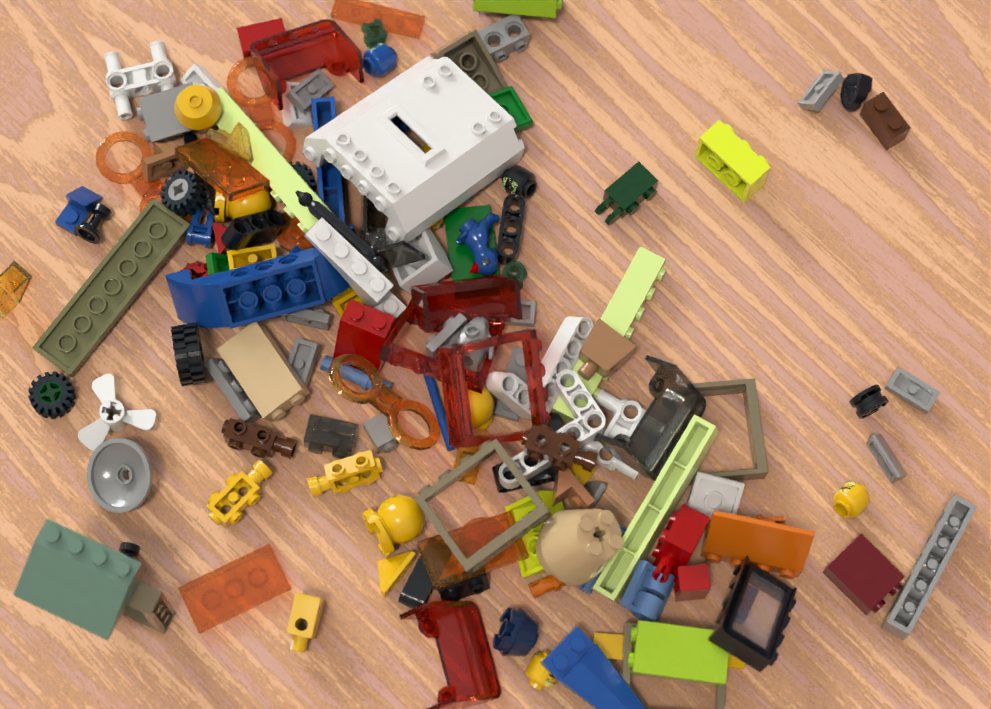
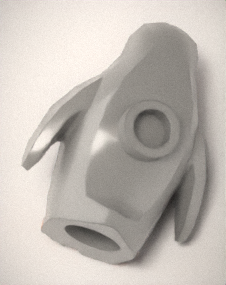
M474 317L463 329L457 331L448 343L446 352L450 353L456 347L454 362L456 368L462 372H477L487 352L489 360H492L494 357L495 346L489 333L490 325L486 318Z

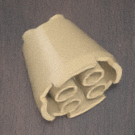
M602 509L559 511L543 522L539 537L536 539V552L543 569L548 575L552 574L568 586L583 585L595 579L623 546L621 529L613 513Z

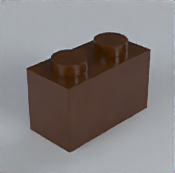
M884 91L866 101L859 114L885 150L905 140L911 128Z

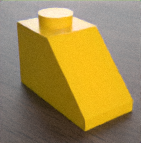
M275 244L227 251L230 270L277 258Z

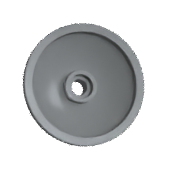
M112 438L101 443L92 453L87 467V483L91 495L104 509L114 513L132 511L145 501L151 490L153 471L150 459L144 449L133 440Z

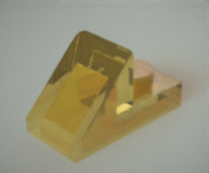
M240 122L236 124L231 134L222 129L219 132L211 128L208 130L205 136L216 146L249 163L253 162L254 158L249 132Z

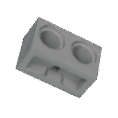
M515 14L477 31L494 62H501L509 54L515 51L521 52L529 45L530 33L520 17ZM515 33L519 36L511 37L509 34ZM496 43L499 46L491 47L489 44Z

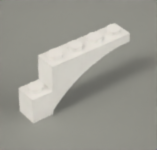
M323 218L304 235L342 275L364 305L392 315L395 319L406 309V306L389 291L394 285Z

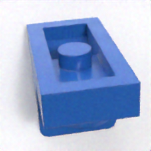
M84 186L75 189L65 196L68 204L55 221L57 226L75 236L77 234L74 231V227L87 222L93 214L91 209L95 203H100L103 199L100 195Z

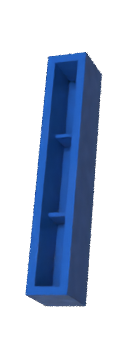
M335 97L311 99L313 130L315 132L337 117ZM324 158L322 166L319 168L316 166L319 198L346 225L342 174L332 163H329Z

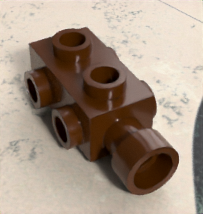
M226 419L222 427L221 433L224 434L223 437L225 442L228 443L227 446L239 451L242 448L249 450L252 455L259 458H265V456L272 458L274 451L281 453V456L291 459L297 446V440L278 437L275 432L245 423L242 420Z
M539 424V426L533 425L531 431L526 430L521 445L525 446L524 452L528 454L527 458L535 462H541L542 459L552 462L551 466L560 471H565L566 468L572 469L574 463L582 466L583 470L592 472L598 456L596 452L580 450L581 441H578L574 435L569 433L558 434L553 432L551 427L544 424ZM536 438H543L545 442L539 444L536 442ZM562 445L568 447L569 451L562 452L560 447Z

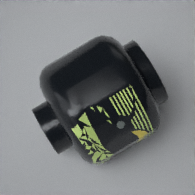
M515 165L510 169H506L502 174V189L507 194H518L523 199L529 198L534 194L537 188L536 177L529 170Z

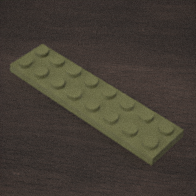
M152 198L32 347L33 350L70 377H73L185 237L191 225Z

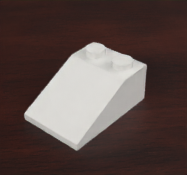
M385 228L377 233L399 286L413 296H418L453 271L445 251L430 228H427L403 247L389 239Z

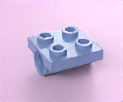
M640 559L620 605L641 621L658 623L675 585L673 582L675 576L670 573L667 582L660 583L662 573L656 581L652 577L656 567L648 561Z

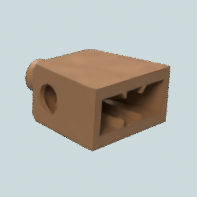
M599 318L579 351L578 358L584 364L577 372L587 381L596 372L603 378H607L632 357L636 346Z

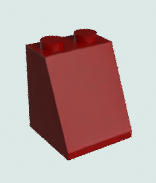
M350 299L339 322L333 359L366 373L368 371L373 372L374 376L378 377L397 337L395 317Z

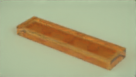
M335 0L331 11V18L415 39L420 38L425 22L424 15L362 0Z

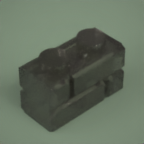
M310 414L303 441L304 446L311 453L322 454L323 451L330 452L333 457L338 459L353 456L359 435V424Z

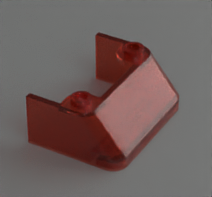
M331 19L319 20L253 42L250 46L251 56L263 90L279 111L283 110L282 94L287 90L285 81L314 72L318 68H326L329 73L335 76H341L350 72L360 84L364 83L362 51L342 28Z
M489 275L410 287L418 325L425 333L438 332L439 327H442L450 317L453 316L455 318L459 313L466 317L467 321L478 316L495 319L496 323L510 322L512 317L517 320H523L519 280L507 275Z
M431 601L400 614L401 620L417 619L419 631L425 637L435 638L447 686L438 691V704L426 709H464L490 702L500 697L501 686L482 616L474 602Z

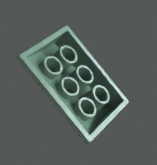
M47 518L33 543L13 595L108 641L146 569L142 563Z

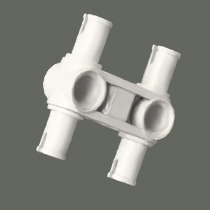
M154 41L150 43L149 47L153 62L124 69L121 68L118 52L112 51L104 55L108 70L106 84L110 98L116 104L120 120H128L133 117L129 99L176 87L177 81L173 65L167 59L164 42ZM163 73H169L165 77H160ZM117 84H123L119 88H114Z
M602 389L595 402L612 411L614 417L600 441L597 440L596 442L593 440L580 449L585 452L590 450L598 453L596 463L601 468L609 469L610 471L618 470L635 481L642 467L624 458V450L637 429L642 428L660 438L666 428V424L648 416L647 410L641 408L637 402L623 398L620 400ZM627 409H634L637 412V416L629 419L625 417L624 412ZM577 433L574 435L577 437V440L580 438ZM604 450H608L613 454V458L609 461H604L600 458L599 454Z

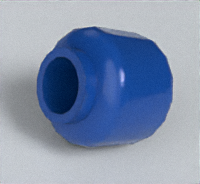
M376 44L364 52L362 67L368 75L382 77L396 67V52L386 44Z

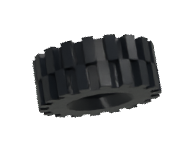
M197 323L171 326L173 350L181 386L207 383L203 347Z

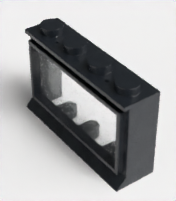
M747 555L732 573L735 575V578L728 586L732 591L722 603L726 608L715 621V623L719 624V627L709 636L708 641L761 673L768 665L772 666L778 658L779 653L776 650L784 640L785 635L782 632L790 622L791 618L788 614L796 604L794 596L797 588L792 589L750 563Z

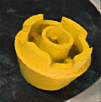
M201 84L191 85L183 89L177 96L174 104V111L178 121L183 126L192 130H205L213 126L219 118L222 108L218 94L212 88Z

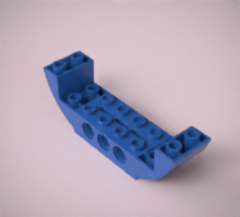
M348 226L355 233L354 226ZM315 247L192 280L189 269L165 275L178 319L187 324L196 322L198 327L204 328L230 327L231 329L321 305L350 287L342 275Z

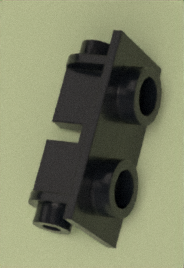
M483 567L471 575L466 571L462 572L463 581L460 582L456 575L439 580L440 583L436 584V588L440 594L442 605L456 603L460 599L477 595L490 589L488 577Z

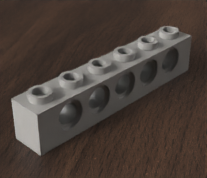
M955 494L950 498L882 624V629L902 640L910 635L977 506Z

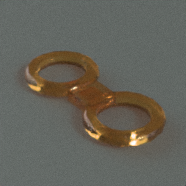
M250 56L241 59L231 67L227 76V89L231 97L238 104L248 107L250 119L261 131L274 130L284 137L286 149L282 155L290 162L296 150V140L292 131L284 123L274 120L271 102L278 96L282 87V76L279 69L270 60L260 56ZM249 67H261L271 74L272 86L263 96L247 97L236 86L239 74Z
M129 131L115 132L107 136L99 144L96 152V166L100 173L109 181L119 184L130 183L142 197L139 206L141 213L152 198L160 195V193H164L161 188L162 186L166 187L167 184L165 182L161 183L159 179L147 183L143 179L142 160L140 165L129 173L121 174L112 171L107 166L105 157L111 146L118 142L127 141L134 143L140 148L142 159L152 156L151 148L140 135ZM188 213V216H183L182 219L190 224L193 215Z
M342 354L332 360L328 369L329 380L336 392L353 403H370L385 415L390 432L399 443L409 449L418 451L430 449L437 443L440 436V428L435 415L423 404L409 399L402 400L403 398L384 383L382 385V378L370 361L355 354ZM343 365H353L362 369L371 381V390L366 393H359L348 388L340 377V367ZM407 410L420 415L429 428L428 438L416 439L407 435L401 429L398 422L399 412Z

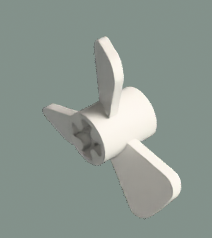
M107 373L95 379L92 383L94 393L102 402L99 409L101 418L78 432V439L90 451L94 452L106 440L110 430L120 431L129 424L140 430L150 431L154 427L157 415L152 409L126 411L122 403L116 400L115 378L112 374ZM110 412H120V416L114 414L113 420H109Z

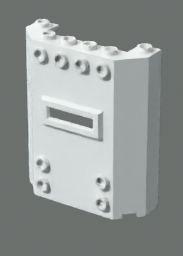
M426 57L307 136L302 152L318 168L322 166L324 158L329 163H332L344 178L349 179L362 195H365L374 203L377 210L383 212L388 217L385 232L390 240L403 247L502 175L506 169H510L520 162L525 146L522 139H517L514 128L517 126L514 118L448 57H441L439 59ZM398 116L432 149L425 154L391 119Z

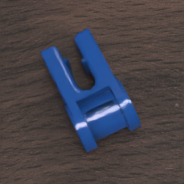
M204 208L194 209L195 214H193L191 219V227L187 230L186 244L190 246L193 244L205 245V248L211 249L214 241L212 224L215 222L214 217L218 215L219 209H216L215 215H212L209 211L206 214V223L203 225L201 223L204 217Z

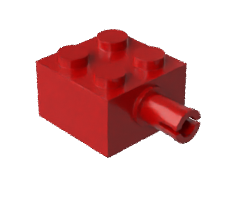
M685 504L682 505L679 513L676 511L672 513L666 529L664 528L652 553V556L655 557L653 566L656 567L652 577L656 581L661 573L660 583H666L670 573L678 580L677 568L679 566H687L710 517Z

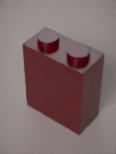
M862 534L823 571L865 615L871 610L876 613L886 603L883 598L888 593L891 596L895 595L903 587L900 581L905 577Z

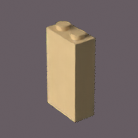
M258 321L247 325L217 349L263 419L270 422L280 420L285 416V411L292 406L301 404L305 400V396L310 393L265 326Z

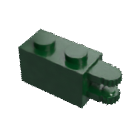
M638 161L605 189L604 201L595 209V213L600 215L611 207L614 211L605 220L608 226L620 217L623 219L627 214L633 215L639 209L641 202L645 199L649 201L657 193L658 180Z

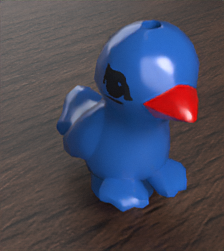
M488 213L485 219H482L479 223L474 218H471L459 229L461 234L456 244L461 245L465 243L474 256L470 273L489 276L498 268V252H495L496 248H488L490 239L489 229L491 225L500 220L497 214Z

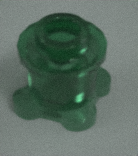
M374 19L373 22L363 23L361 26V31L365 33L364 43L369 48L379 43H386L388 32L384 30L381 19Z
M518 261L508 262L503 267L501 285L514 288L515 291H520L523 289V280L527 277L525 266Z

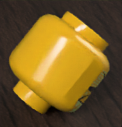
M855 482L845 483L833 496V508L843 518L854 519L858 517L870 503L866 487Z
M544 650L542 653H535L525 669V674L530 679L528 684L541 691L543 687L553 688L557 682L545 667L540 664L549 654V652Z

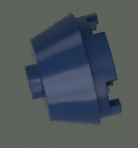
M507 608L499 620L502 622L498 635L494 634L493 648L501 652L502 656H526L537 642L538 622L522 608Z

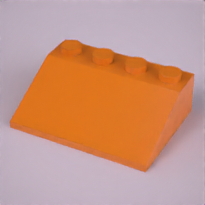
M714 510L704 531L700 557H705V560L711 563L728 562L730 566L736 568L748 555L750 563L769 574L771 571L779 573V576L782 578L794 579L803 570L815 531Z

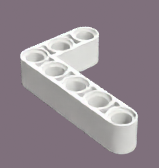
M568 316L564 319L529 385L513 373L493 371L486 379L487 389L521 418L534 421L546 420L559 396L556 390L557 376L565 369H574L579 359V351L594 326L592 320L587 317ZM563 380V381L561 382V385H562L563 387H564L565 383L567 382V380Z
M565 369L561 371L556 379V390L575 420L555 432L561 435L563 433H577L580 436L578 441H581L580 449L603 434L606 418L578 375L572 370ZM563 380H571L574 385L566 388L561 385V382ZM582 399L587 405L579 408L575 406L574 402ZM595 419L601 425L598 428H592L588 425V422ZM542 439L537 443L542 444L545 442V439ZM562 445L560 450L567 452L569 448ZM524 451L511 458L526 480L549 468L552 463L542 459L536 466L529 467L524 463L528 459V454ZM503 463L499 468L500 484L507 489L518 487L520 483L516 478L512 480L504 478V473L510 470Z

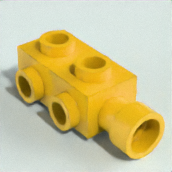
M368 450L358 452L341 460H334L324 465L326 475L321 477L316 475L307 478L313 497L322 495L323 491L332 489L333 494L338 492L347 493L353 487L363 484L371 485L375 480L381 479L379 473L383 472L379 457L374 459L372 451ZM343 482L347 483L344 486H340Z
M257 460L247 475L243 471L238 475L236 473L230 475L225 482L227 486L221 493L215 491L209 497L208 503L210 504L207 508L210 513L208 517L217 525L222 523L225 527H228L230 524L234 525L242 518V512L248 506L252 507L261 497L259 495L261 489L258 484L262 480L266 481L273 474L262 461ZM243 489L249 491L245 496L240 495V491ZM225 507L231 508L227 514L222 513Z

